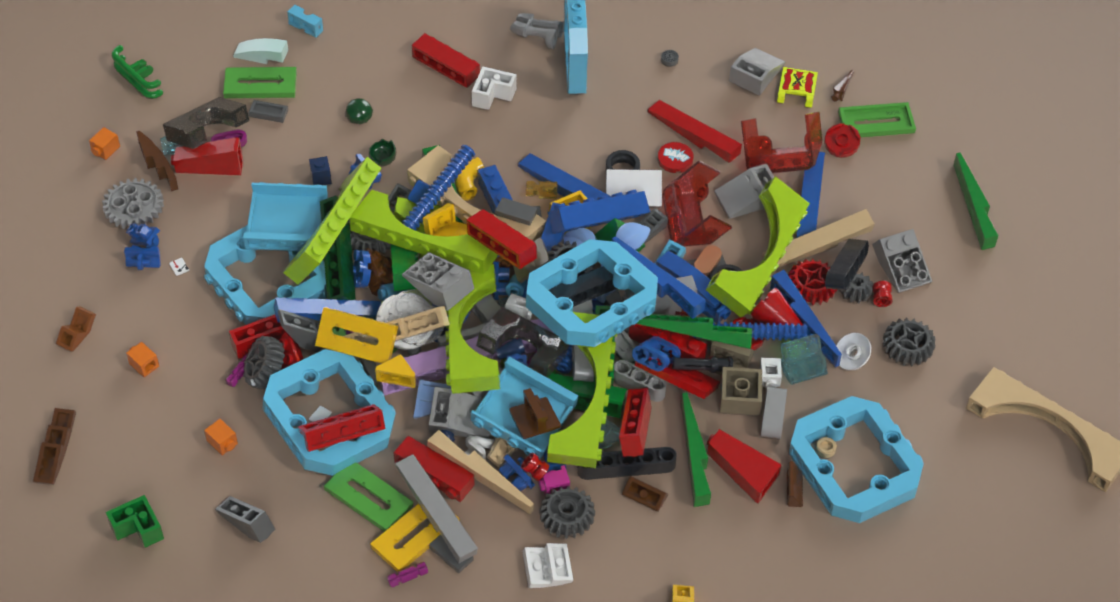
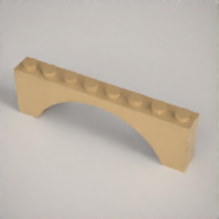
M439 145L407 169L409 184L414 187L417 180H421L429 185L433 184V181L437 180L440 172L444 171V167H448L447 163L451 162L452 154ZM452 184L450 188H447L448 191L444 192L441 200L437 201L439 206H444L447 203L454 204L455 216L461 219L464 224H467L466 219L481 211L463 200L456 193ZM493 214L530 240L535 241L542 237L546 220L537 214L530 226Z
M993 367L969 397L966 409L983 419L1002 413H1021L1038 417L1061 429L1080 449L1087 465L1088 482L1104 492H1107L1120 474L1119 440L1095 427L1092 423L1078 417L1075 413L1061 407L1056 402L1044 397L1038 391L1027 387L1021 381L1015 380L1005 372Z

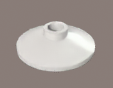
M847 334L837 344V348L842 354L840 367L843 369H859L870 358L871 344L863 334Z

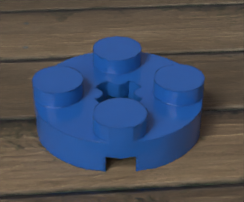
M354 250L355 288H365L368 286L371 276V270L368 269V263H371L370 253L365 250Z

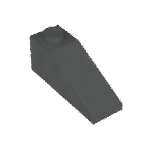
M281 309L278 310L282 328L301 348L318 352L322 348L315 346L320 321Z
M229 496L215 509L217 513L242 533L259 543L266 540L276 530L265 511L232 496Z

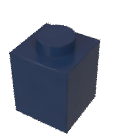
M327 156L309 159L313 185L323 186L332 184Z

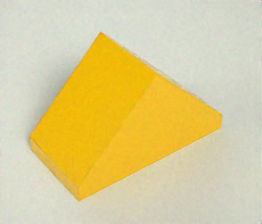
M401 354L376 366V381L411 388L416 387L415 373Z
M673 585L672 602H694V586Z

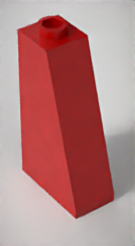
M235 137L176 147L175 154L171 156V165L174 166L176 173L241 175L243 156L240 138Z
M720 429L715 435L712 434L707 441V454L759 504L779 477L782 464Z

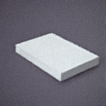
M606 170V194L611 196L622 192L623 195H626V192L635 189L637 192L645 191L649 207H662V170Z

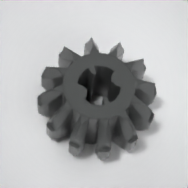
M863 272L861 274L856 273L847 290L840 291L844 294V299L850 298V302L857 301L858 304L861 300L866 302L868 297L872 295L873 281H870L869 276H863Z

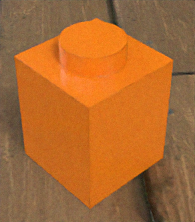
M105 127L89 140L91 152L105 160L120 147L118 135Z
M142 341L126 352L129 364L143 377H146L159 367L157 355Z
M218 419L204 430L207 442L221 455L233 450L238 444L236 433L221 419Z

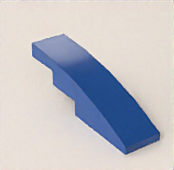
M667 251L656 261L657 266L675 278L692 275L697 288V294L706 299L705 303L709 306L716 308L721 304L718 299L705 290L711 280L681 257Z

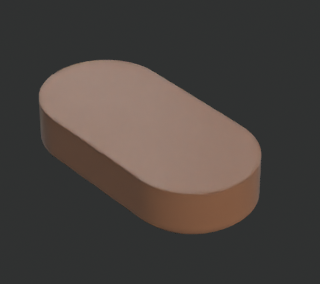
M714 245L705 247L695 261L694 267L705 276L711 275L721 260V249Z

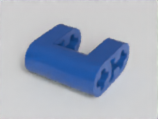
M652 336L632 350V356L638 363L655 371H662L672 363L673 357H669L670 353L668 351L672 350L673 357L680 358L681 352L675 344L658 336ZM656 359H660V362L663 364L658 365V360Z

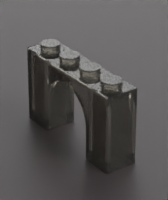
M218 97L164 123L163 128L167 141L194 149L208 142L204 126L225 124L237 128L249 122L250 119L246 104Z
M501 307L482 328L476 344L477 347L493 355L504 342L514 338H521V340L531 343L537 349L536 354L531 358L529 368L547 378L566 357L569 344L562 341L555 333L504 307Z

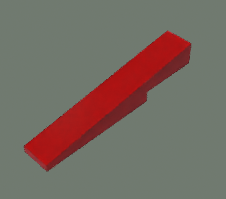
M658 100L648 108V113L700 149L705 146L728 163L741 154V143L661 100Z

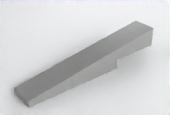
M414 454L395 463V466L435 531L440 533L458 564L476 555L478 547Z

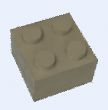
M723 367L720 413L760 415L762 405V369Z

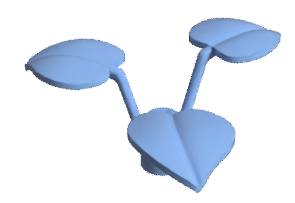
M629 222L618 229L616 237L637 250L648 238L650 228L638 223ZM578 228L567 232L563 239L564 243L569 240L571 245L573 242H576L578 246L589 239L595 240V236L589 229ZM615 290L596 297V299L601 303H604L605 297L613 293Z

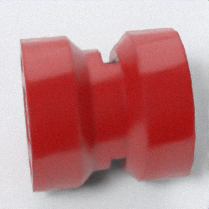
M887 281L875 282L872 287L874 304L878 307L891 305L893 302L891 284Z
M532 452L523 461L521 469L526 473H531L532 478L539 481L547 473L549 464L545 461H540L539 456Z

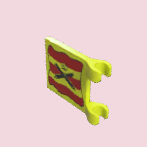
M783 67L777 102L784 103L785 94L805 96V107L812 108L818 72Z

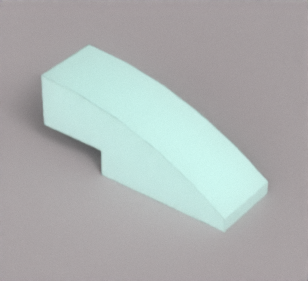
M268 38L247 40L238 44L233 56L234 58L267 64L268 60L283 63L288 52L287 40Z

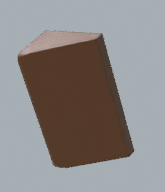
M790 461L787 468L788 507H803V474L793 461Z
M632 476L629 477L622 492V495L659 512L669 495Z

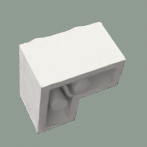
M482 67L472 89V106L489 110L494 97L512 101L517 89L516 74Z

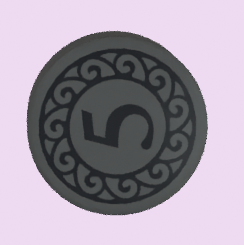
M666 50L662 53L661 62L665 66L672 67L678 63L679 55L676 51Z

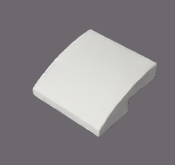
M547 543L545 548L525 547L522 551L529 588L552 587L573 582L567 544Z

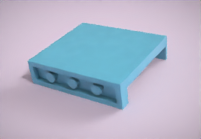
M252 183L253 193L247 232H244L243 235L245 249L300 251L321 224L320 201L328 198L327 186Z
M509 356L505 362V368L500 374V389L488 391L477 409L471 411V421L476 427L488 430L492 436L504 439L511 447L523 450L527 456L532 452L539 456L540 460L548 449L550 435L559 432L561 428L523 439L509 409L524 404L523 390L531 388L534 395H538L539 399L543 397L548 398L562 427L577 405L578 395Z

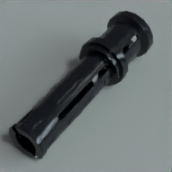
M711 356L709 359L673 357L672 359L673 370H708L711 373L722 372L723 367H733V358L731 356L727 358Z

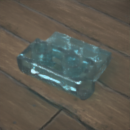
M818 334L781 344L783 358L781 359V366L790 384L793 385L828 374L826 358L822 354L820 336Z

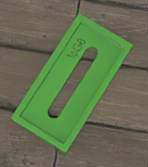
M296 67L226 68L224 98H295L297 69ZM239 80H283L280 84L238 83Z
M909 102L839 107L838 110L841 123L854 126L858 130L860 138L912 134L916 131ZM894 117H895V119H899V120H900V121H897V122H884V123H871V124H855V123H854V122H857V121H864V120L870 121V120L893 119Z
M357 462L336 473L324 485L325 491L384 532L413 507L412 500ZM355 481L388 504L390 508L388 510L382 509L372 500L356 491L348 482Z

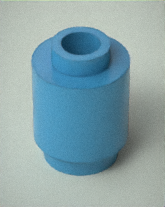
M514 274L506 286L507 295L510 297L512 293L522 297L527 280L520 283L517 280L516 274Z
M394 283L381 285L377 294L379 300L385 301L388 297L403 294L407 290L394 291Z

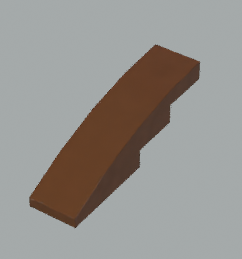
M136 131L147 168L155 167L159 180L167 178L171 191L179 190L176 176L162 151L141 131Z
M54 409L51 425H48L45 442L41 443L33 482L54 485L72 433L76 416L75 410Z

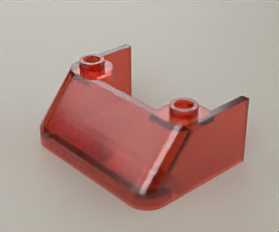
M820 112L805 114L807 131L804 137L805 146L773 149L772 141L768 136H758L756 118L741 121L747 170L763 164H767L772 173L812 169L816 164L823 141Z
M698 160L665 187L662 199L665 215L668 218L667 225L670 240L684 247L709 245L732 228L730 224L712 215H709L704 220L702 216L700 202L707 198L709 194L708 183L720 174L719 170Z

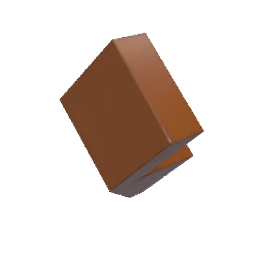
M81 306L76 307L71 324L61 326L56 344L71 352L74 351L90 333L96 314Z

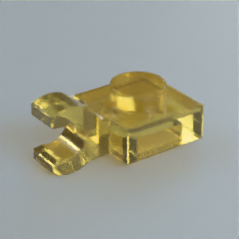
M526 181V188H532L526 189L527 196L539 195V199H557V182L539 181V185H537L534 181Z

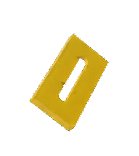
M323 307L315 346L382 364L392 357L398 326ZM333 327H338L376 337L379 342L377 345L336 335L332 332Z
M417 504L370 543L371 549L398 572L408 567L427 551L429 544L440 533L436 532L430 523L403 545L402 548H394L400 540L427 519L421 506Z

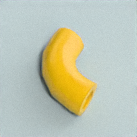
M479 157L468 162L469 164L465 166L464 170H461L462 173L456 179L455 185L459 196L465 201L474 198L478 191L474 185V180L478 177V169L484 168Z

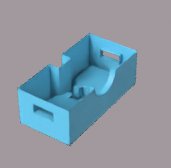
M294 5L287 11L289 24L298 29H304L306 33L315 38L323 32L322 18L314 14L305 15L303 8Z

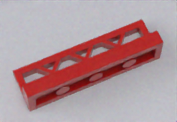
M375 404L298 426L299 432L304 436L306 449L309 452L386 429L382 410Z

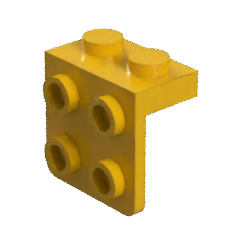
M447 203L423 217L425 234L434 236H460L467 234V224L456 221L454 204Z

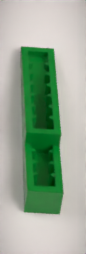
M961 152L956 153L953 166L981 250L993 248L996 246L999 235L988 217L990 205Z
M651 314L636 323L751 349L752 328L713 325V318L695 317L692 319L690 316Z
M686 392L682 393L681 408L694 507L710 505L711 491L704 469H707L708 456L688 393Z

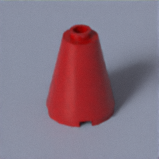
M777 288L772 289L767 294V297L761 300L751 312V317L764 325L770 323V325H773V323H776V325H779V323H782V325H785V323H788V325H791V323L803 325Z

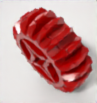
M813 258L811 261L804 259L803 263L798 261L788 272V276L806 302H811L812 306L815 302L819 305L823 301L827 303L829 298L832 299L837 292L836 289H827L824 281L830 267H828V262L821 263V259L818 262L814 261Z

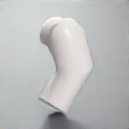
M468 436L465 444L468 447V443L473 441L476 445L479 444L483 448L491 449L495 440L481 436Z

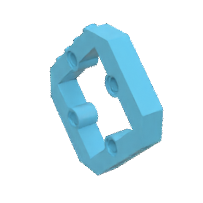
M564 0V49L568 94L586 93L588 37L585 0Z
M246 225L210 245L204 265L206 273L204 278L206 282L214 286L216 294L225 299L227 307L233 309L237 319L240 322L243 321L245 325L275 314L273 308L275 299L258 308L243 290L241 281L233 278L225 269V267L238 260L249 263L256 258V250L258 249H245L243 235L244 232H247ZM288 251L290 262L299 251ZM324 260L309 274L311 278L296 287L292 285L280 286L277 290V297L326 299L327 289Z
M589 239L529 273L526 308L566 344L596 347L606 342L612 336L621 333L627 327L635 325L642 318L650 316L655 311L658 277L617 242ZM599 262L613 274L614 287L620 290L630 289L635 295L624 302L612 304L610 310L585 324L573 313V302L567 297L556 298L548 290L560 283L566 285L576 282L579 272Z
M324 349L270 375L263 397V411L305 470L333 476L355 462L359 463L388 448L396 415L395 409L391 404L387 403L383 392L376 388L372 377L365 373L361 362L357 361L352 355ZM338 373L354 394V401L358 406L366 407L375 404L382 410L386 429L351 439L355 441L347 440L334 444L320 452L318 449L309 452L306 449L304 436L299 432V429L293 428L304 425L307 421L304 416L293 414L283 399L299 391L306 395L315 394L319 389V382Z
M854 396L798 419L789 449V455L802 471V474L831 516L857 523L866 521L915 498L924 464L921 456L916 454L910 441L905 439L899 426L894 424L888 411L883 409L880 403ZM864 421L879 441L881 452L892 459L902 474L891 479L884 475H875L870 481L869 489L847 498L833 478L834 465L828 460H821L810 444L823 437L840 441L843 439L847 427Z

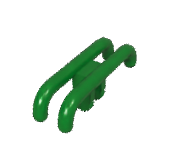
M116 46L111 53L116 71L146 98L154 99L162 96L163 91L161 89L153 92L147 90L161 85V81L158 79L152 82H147L144 79L152 74L154 71L153 67L147 65L144 59L128 65L125 62L126 57L124 55L119 56V53L124 49L123 46Z

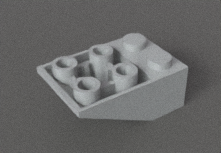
M754 48L739 56L731 66L729 82L760 96L784 66L785 61Z
M763 164L746 170L716 189L714 192L728 218L731 219L765 209L759 195L765 184L774 176L768 165Z
M914 229L879 239L872 244L878 262L898 293L933 282Z
M429 252L402 274L407 281L438 307L445 306L447 311L474 290L469 270Z
M435 387L429 420V432L436 433L438 430H447L454 433V436H481L489 438L490 432L488 430L476 427L471 421V411H475L484 398L468 393L452 394L451 389Z

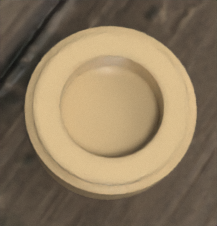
M828 437L819 439L816 445L817 454L823 458L834 456L837 448L836 442Z

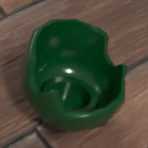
M356 98L347 104L345 117L351 123H367L372 117L373 109L366 100Z
M381 139L369 148V157L378 166L390 165L395 160L397 151L392 140L386 141Z

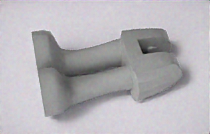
M522 13L517 15L516 21L512 23L510 30L523 37L528 35L542 37L545 39L546 46L554 49L557 37L561 38L563 35L564 22L558 20L534 19V14Z

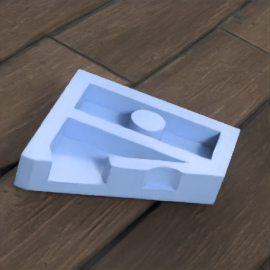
M419 380L413 418L417 419L431 414L435 387L451 389V386Z

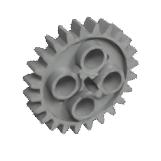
M134 178L133 182H130L129 179H127L126 183L120 181V186L114 184V190L108 189V194L104 195L105 200H102V208L106 219H109L110 223H115V227L121 224L122 229L130 226L132 223L138 226L140 224L147 225L146 222L148 221L154 223L153 218H159L158 213H162V207H164L163 195L161 190L157 189V185H152L151 181L145 183L144 179L137 182V178Z

